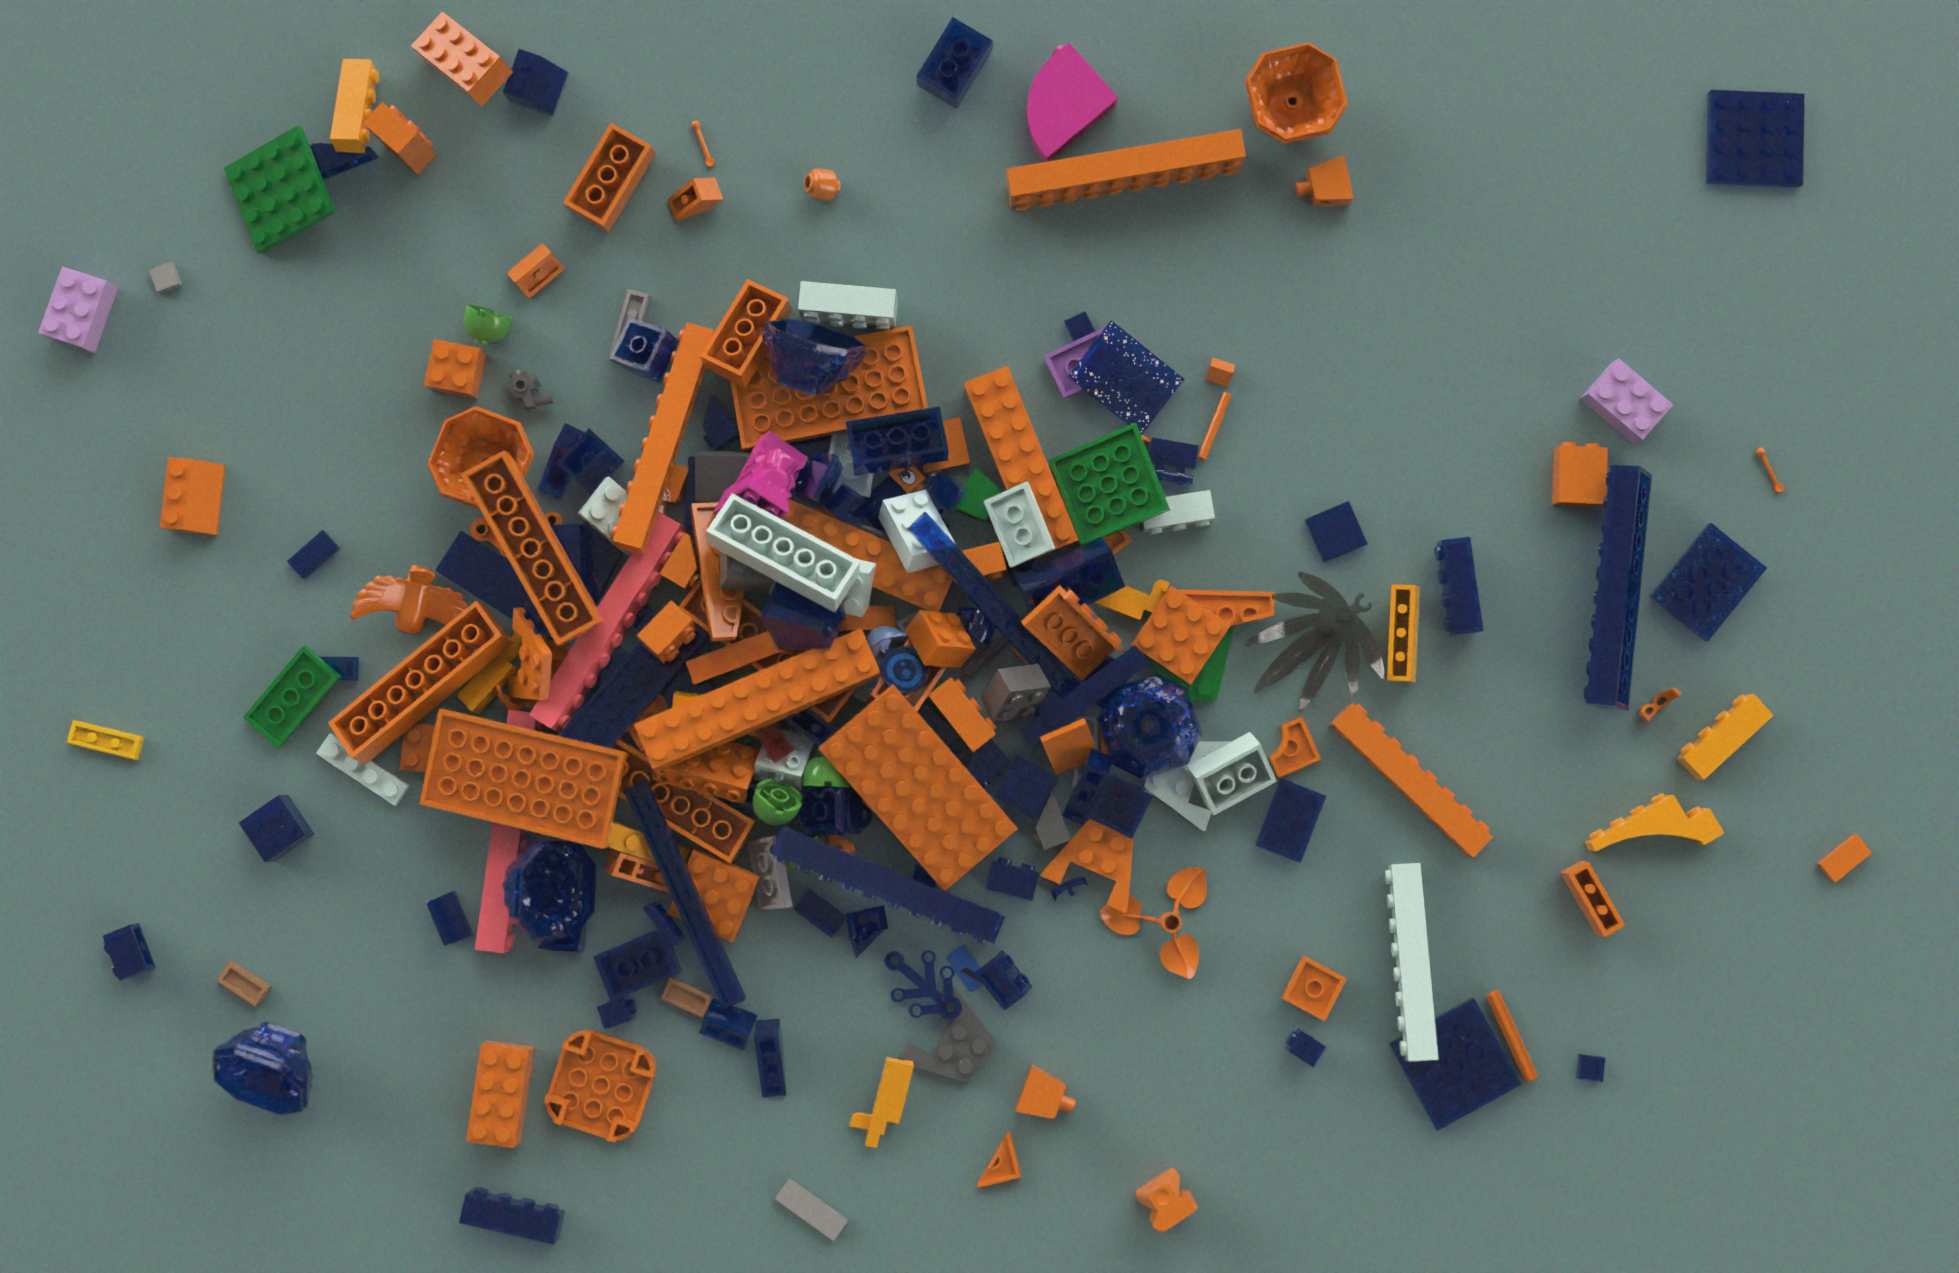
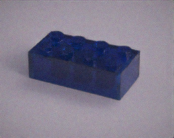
M940 406L845 422L854 476L948 461L949 449Z
M1102 537L1015 579L1029 613L1059 585L1066 592L1071 589L1080 599L1078 603L1081 606L1084 603L1088 606L1125 587L1112 550Z

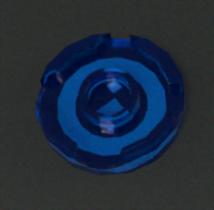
M911 646L896 647L885 655L881 664V676L888 687L894 684L901 694H910L918 691L926 683L929 669L928 665L923 664L915 648Z

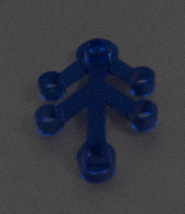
M926 950L921 955L925 968V979L905 963V958L901 952L891 951L885 956L884 963L889 970H899L919 987L915 989L895 988L891 992V998L895 1002H902L905 999L930 997L937 1004L925 1006L920 1003L912 1004L909 1008L910 1015L913 1018H919L922 1015L940 1014L944 1019L953 1020L962 1012V1003L954 996L952 978L955 975V970L951 966H944L940 969L939 974L943 979L944 995L936 989L934 963L937 956L932 950ZM927 953H931L933 955V960L931 962H927L925 960V955ZM893 956H897L900 961L898 965H894L892 963ZM946 968L951 970L949 978L943 975V971ZM897 990H900L903 994L901 999L895 998ZM948 1003L954 1005L953 1012L947 1011L946 1005ZM914 1006L920 1007L921 1013L919 1015L913 1013Z

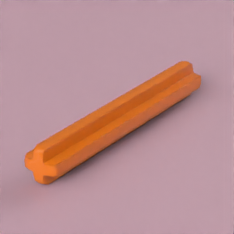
M1496 990L1488 993L1486 998L1524 1081L1532 1082L1536 1080L1538 1074L1500 992Z

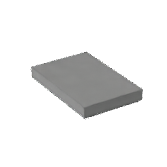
M780 835L746 841L751 872L761 876L755 890L758 911L793 907Z

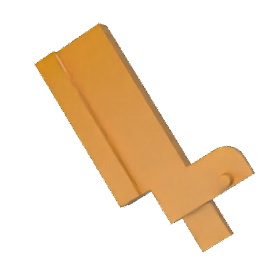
M1093 573L1084 598L1089 602L1140 621L1143 611L1153 613L1167 592L1170 583L1164 580L1156 581L1150 595Z
M517 632L511 637L514 643L475 674L458 693L457 697L473 713L479 715L497 695L496 684H500L503 688L509 681V676L514 675L519 670L512 663L519 654V648L523 642V637Z
M886 1057L872 1115L857 1112L851 1116L849 1126L868 1130L865 1146L877 1148L880 1135L885 1133L887 1122L899 1124L914 1068L913 1061Z

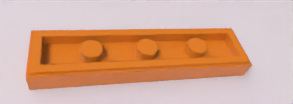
M774 628L686 661L693 684L696 685L784 652L785 649L778 629Z

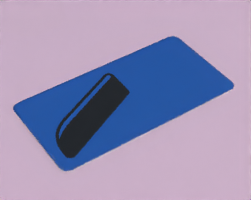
M961 945L946 957L970 992L988 980L965 945Z

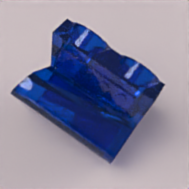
M806 786L800 793L802 796V806L800 808L801 829L806 834L845 836V833H862V797L852 786Z

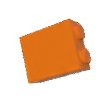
M1563 442L1554 449L1552 505L1598 508L1606 505L1608 448L1600 447L1598 443H1588L1583 447L1576 446L1575 442Z

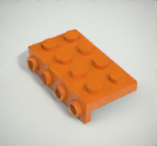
M1059 585L1021 622L1074 674L1083 680L1113 651L1117 650L1119 653H1122L1124 649L1120 643L1123 641L1114 631L1111 633L1107 631L1109 627L1101 618L1098 617L1095 620L1092 617L1094 612L1085 603L1081 606L1078 603L1080 599L1071 589L1066 592Z
M730 741L657 773L652 769V778L660 783L675 785L686 790H694L709 796H717L732 802L744 803L755 772V762L760 749Z

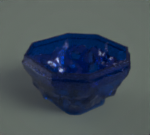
M786 318L766 321L765 327H762V339L767 345V351L770 355L769 363L777 374L776 381L805 393L820 395L831 392L832 386L846 381L849 373L856 370L867 354L865 351L866 345L857 338L818 324Z
M1157 673L1112 688L1096 719L1112 765L1142 780L1187 765L1203 734L1188 689ZM1149 720L1153 721L1155 725L1151 730L1145 727V723Z
M573 841L533 842L528 846L525 853L519 854L506 869L502 887L505 891L504 903L509 917L533 941L576 936L595 912L597 865L580 843Z
M262 1022L259 1027H252L231 1037L229 1041L219 1045L213 1051L214 1082L236 1100L279 1115L302 1112L304 1108H307L313 1075L311 1073V1062L306 1054V1038L299 1032L271 1022Z

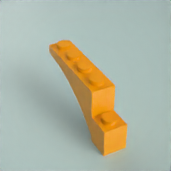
M1664 793L1653 797L1651 799L1652 803L1646 807L1641 805L1631 810V815L1623 819V817L1612 821L1610 828L1604 831L1599 829L1589 835L1590 839L1584 843L1589 851H1598L1612 843L1627 838L1664 834L1693 840L1695 845H1705L1723 835L1724 832L1710 808H1700L1697 806L1685 814L1674 795H1664Z
M615 820L612 822L607 847L682 872L690 852L689 848Z

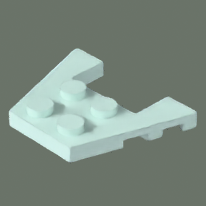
M1158 742L1143 787L1200 830L1206 831L1211 811L1188 803L1194 781L1187 765L1230 742Z

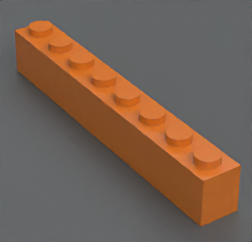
M1348 704L1329 725L1467 857L1474 858L1493 838L1489 833L1490 828L1481 820L1477 822L1471 816L1473 812L1465 804L1459 805L1453 799L1455 795L1447 787L1442 789L1436 783L1438 779L1428 770L1426 772L1418 766L1420 762L1415 756L1410 753L1407 755L1401 750L1403 746L1394 737L1389 738L1383 733L1385 728L1376 720L1372 722L1366 716L1368 712L1361 705Z

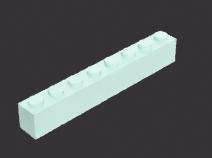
M1421 864L1388 865V870H1385L1384 875L1386 885L1390 886V894H1387V907L1392 909V918L1389 919L1390 933H1394L1395 942L1391 943V954L1393 958L1396 957L1397 967H1393L1394 981L1398 982L1399 992H1395L1397 1007L1400 1006L1401 1016L1397 1018L1398 1029L1403 1032V1041H1400L1401 1056H1405L1406 1061L1438 1060Z

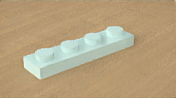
M334 734L327 736L316 753L394 806L399 804L410 788L409 784L373 760L364 764L352 759Z

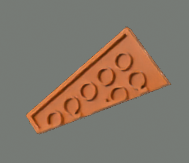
M718 502L691 503L690 513L711 641L735 640L745 591L720 589V551L707 544L706 531L717 516L713 512Z

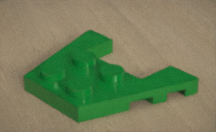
M1230 627L1191 685L1149 658L1169 704L1217 700L1234 631L1233 627Z

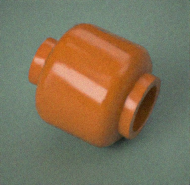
M813 169L806 175L804 180L805 192H808L811 199L831 201L835 194L839 193L841 187L840 180H837V176L832 170Z

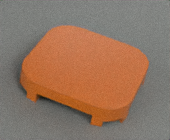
M584 1029L577 1031L566 1039L561 1047L562 1051L548 1093L545 1095L544 1104H546L547 1112L553 1119V1122L560 1126L563 1124L605 1138L609 1142L626 1139L636 1131L641 1122L656 1077L657 1065L655 1057L648 1049L639 1044L596 1030Z

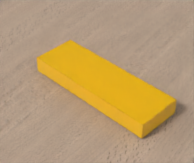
M72 720L66 743L139 760L145 737Z

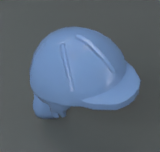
M880 626L873 629L867 635L866 640L877 665H881L887 659L890 661L896 656L898 649L904 646L909 636L907 633H902L894 627ZM878 679L866 683V686L874 689Z

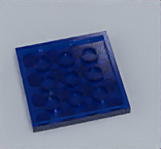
M1710 90L1708 92L1706 184L1793 188L1803 186L1805 94Z
M1473 997L1435 1017L1438 1060L1406 1061L1405 1056H1401L1400 1041H1403V1035L1388 1043L1437 1131L1522 1085Z

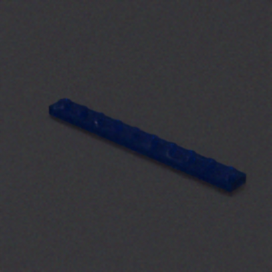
M923 512L907 530L1029 665L1039 664L1051 686L1050 688L1063 702H1067L1082 686L1081 683L1042 642L1024 627L1021 622L1023 619L929 514Z
M646 779L623 790L722 1009L745 1001L746 995L648 780Z

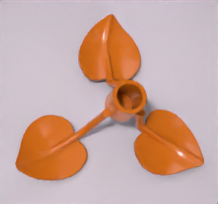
M1186 868L1178 871L1169 879L1166 891L1171 898L1176 899L1174 911L1165 912L1160 918L1140 915L1141 905L1131 895H1129L1127 914L1108 905H1105L1100 910L1103 922L1111 930L1122 935L1136 933L1140 927L1139 920L1159 923L1163 930L1171 933L1173 940L1167 941L1162 945L1160 949L1161 963L1170 972L1187 979H1191L1194 976L1199 962V948L1195 939L1188 934H1182L1176 938L1177 931L1182 926V920L1178 915V906L1181 903L1183 907L1192 909L1204 902L1207 895L1204 868Z

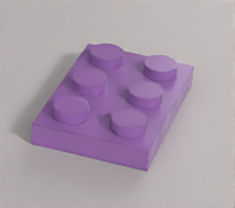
M1108 326L1043 356L1063 399L1113 377L1128 368Z

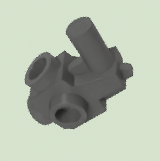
M518 369L509 374L510 379L507 380V386L514 398L527 412L537 409V406L554 403L552 394L538 396L536 391H538L537 387L541 386L534 373L530 375Z

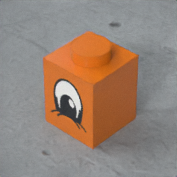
M907 458L889 472V477L905 494L922 491L925 488V477Z

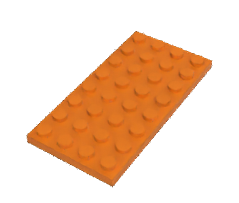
M912 325L766 353L746 388L730 381L743 452L753 450L759 437L769 431L786 443H792L930 416Z
M894 684L819 747V750L944 891L1018 829Z
M439 709L419 804L605 849L608 845L627 752L455 711Z

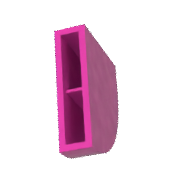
M1070 43L1064 47L1061 45L1053 51L1052 57L1042 66L1034 78L1028 95V132L1033 147L1044 162L1052 161L1115 108L1118 102V97Z

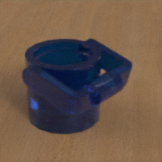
M842 483L825 507L838 517L839 520L860 528L864 523V519L859 511L867 501L855 490Z
M959 606L957 615L966 618L963 627L970 638L989 645L1000 622V618L974 607Z

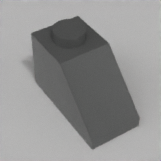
M1054 795L1048 797L1035 826L1037 832L1032 833L1037 847L1042 845L1043 850L1071 840Z

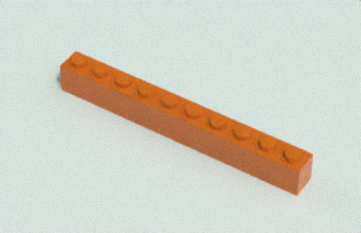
M686 323L685 329H681L679 332L678 350L672 353L670 361L672 367L670 373L666 372L663 394H659L657 397L656 407L658 409L656 415H652L648 426L650 432L648 437L643 439L641 459H637L634 465V472L636 473L634 480H630L626 490L628 497L626 503H622L620 506L619 517L621 518L619 524L615 525L612 530L611 539H613L616 548L641 555L645 553L706 371L700 355L714 334L712 329Z

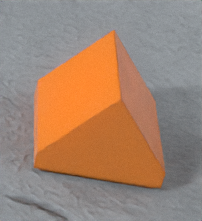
M1212 358L1205 380L1228 387L1235 365Z

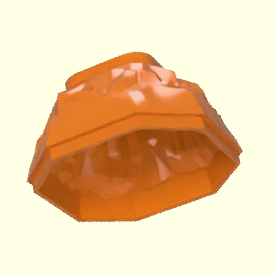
M1309 42L1262 53L1245 80L1249 104L1256 127L1263 131L1265 135L1283 144L1300 142L1330 134L1348 106L1337 59Z
M475 406L444 421L427 466L441 496L480 510L461 474L504 450L511 454L525 479L534 458V452L520 422Z

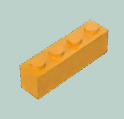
M343 59L330 140L336 152L365 153L366 144L370 142V132L363 122L372 113V104L376 103L375 85L379 83V71L375 69L372 60Z
M1391 584L1387 680L1416 682L1420 587L1416 585Z
M1742 694L1732 702L1734 705L1732 708L1718 714L1715 717L1716 722L1711 727L1707 726L1697 734L1699 738L1693 744L1689 742L1680 750L1682 754L1676 759L1695 780L1706 779L1774 716L1755 694Z

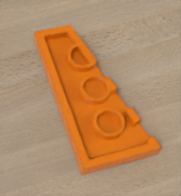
M1179 589L1180 592L1231 626L1274 617L1275 592Z

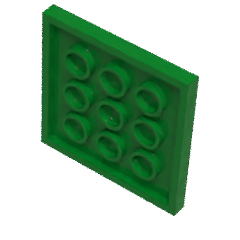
M295 126L224 167L257 253L263 254L336 213L303 127Z
M1136 422L1049 459L1050 466L1082 547L1171 510Z

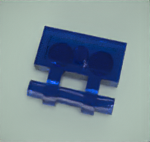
M1152 437L1149 456L1152 463H1157L1155 471L1159 481H1172L1176 485L1181 486L1183 483L1192 485L1194 476L1185 474V468L1195 469L1199 445ZM1164 465L1178 467L1177 473L1164 471Z

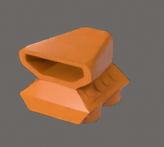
M1169 1168L1135 1192L1137 1200L1142 1205L1151 1209L1149 1218L1153 1228L1158 1233L1167 1231L1194 1213L1198 1208L1189 1190H1179L1180 1176L1175 1168Z

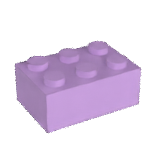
M62 266L38 333L52 340L95 353L118 287L106 280Z
M1619 358L1603 371L1580 398L1632 444L1642 441L1673 406L1668 399Z

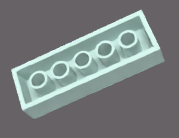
M733 493L706 531L708 545L833 612L837 610L859 575V560Z

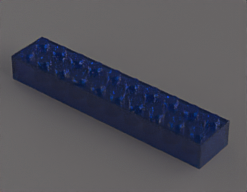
M1610 465V472L1606 474L1608 495L1604 497L1603 507L1606 510L1605 519L1601 522L1603 543L1599 544L1598 549L1601 563L1596 570V579L1599 581L1598 590L1594 592L1596 612L1591 618V626L1594 628L1593 638L1591 637L1589 640L1591 660L1588 661L1586 666L1589 680L1588 685L1584 688L1586 704L1604 709L1629 711L1652 474L1641 466Z

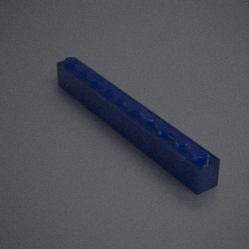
M783 825L779 826L769 850L774 855L773 860L786 865L788 861L797 864L795 869L809 874L810 870L819 873L818 878L831 883L834 879L841 882L840 887L852 892H854L855 888L864 891L863 896L876 901L877 897L886 900L885 905L898 910L899 906L908 909L907 914L919 919L921 915L930 918V923L942 927L943 924L951 926V931L961 936H964L965 932L974 936V941L986 945L987 941L995 943L1005 916L1001 913Z

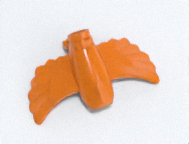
M412 565L407 579L394 578L391 575L386 577L376 576L373 582L366 584L365 589L358 592L357 599L352 604L353 610L350 618L356 620L369 613L391 611L396 613L395 624L397 631L406 634H418L424 625L425 619L435 620L446 626L467 609L468 605L463 601L461 593L453 592L451 588L432 585L431 582L435 579L436 575L429 568Z

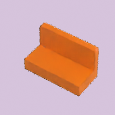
M542 243L510 269L507 274L530 299L565 268Z

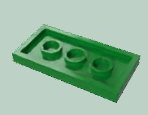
M303 645L242 718L277 749H280L342 676L307 645Z

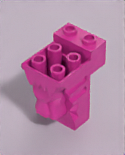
M767 432L759 437L736 483L725 489L713 513L718 515L733 493L778 518L787 514L789 511L788 499L791 498L790 490L795 487V480L798 477L799 471L804 468L808 457L772 432Z

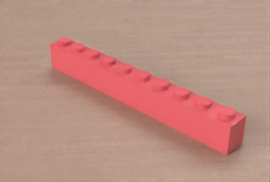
M658 512L644 555L632 552L597 607L605 622L578 637L550 681L549 699L538 700L529 714L531 717L560 734L570 725L571 717L582 706L585 695L596 684L597 676L602 668L607 666L614 649L621 644L626 630L635 622L638 611L647 603L650 592L659 584L661 580L660 572L683 534H688L689 531L680 523Z
M508 710L506 724L543 732L544 729L543 723L529 715L531 712ZM495 822L492 823L475 950L506 953L514 945L515 935L512 934L513 924H516L518 918V910L515 909L516 900H519L521 895V886L518 883L519 876L523 875L525 863L522 862L523 852H526L528 846V838H525L526 830Z

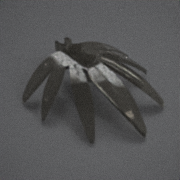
M1300 571L1298 572L1300 580L1311 591L1323 597V599L1298 592L1276 593L1272 595V599L1295 607L1320 610L1319 613L1296 616L1278 622L1251 637L1245 642V646L1248 647L1281 639L1314 626L1278 655L1254 688V692L1258 693L1293 672L1320 648L1328 644L1316 660L1305 682L1298 706V711L1301 713L1312 701L1326 680L1342 642H1346L1345 670L1348 686L1353 698L1357 696L1360 679L1358 641L1367 661L1382 679L1385 678V671L1377 643L1368 627L1357 615L1360 612L1369 611L1372 608V603L1361 606L1359 601L1365 595L1359 593L1355 597L1354 603L1349 606L1344 597L1331 584L1315 575Z

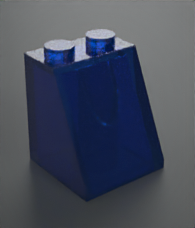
M779 582L775 583L761 613V618L778 650L831 648L834 639L837 637L841 622L845 617V611L841 605L833 612Z

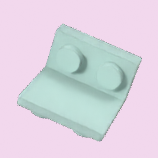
M778 728L791 750L774 759L763 742L755 762L754 780L761 782L762 780L772 778L775 779L774 783L779 784L785 781L801 792L804 769L815 739Z

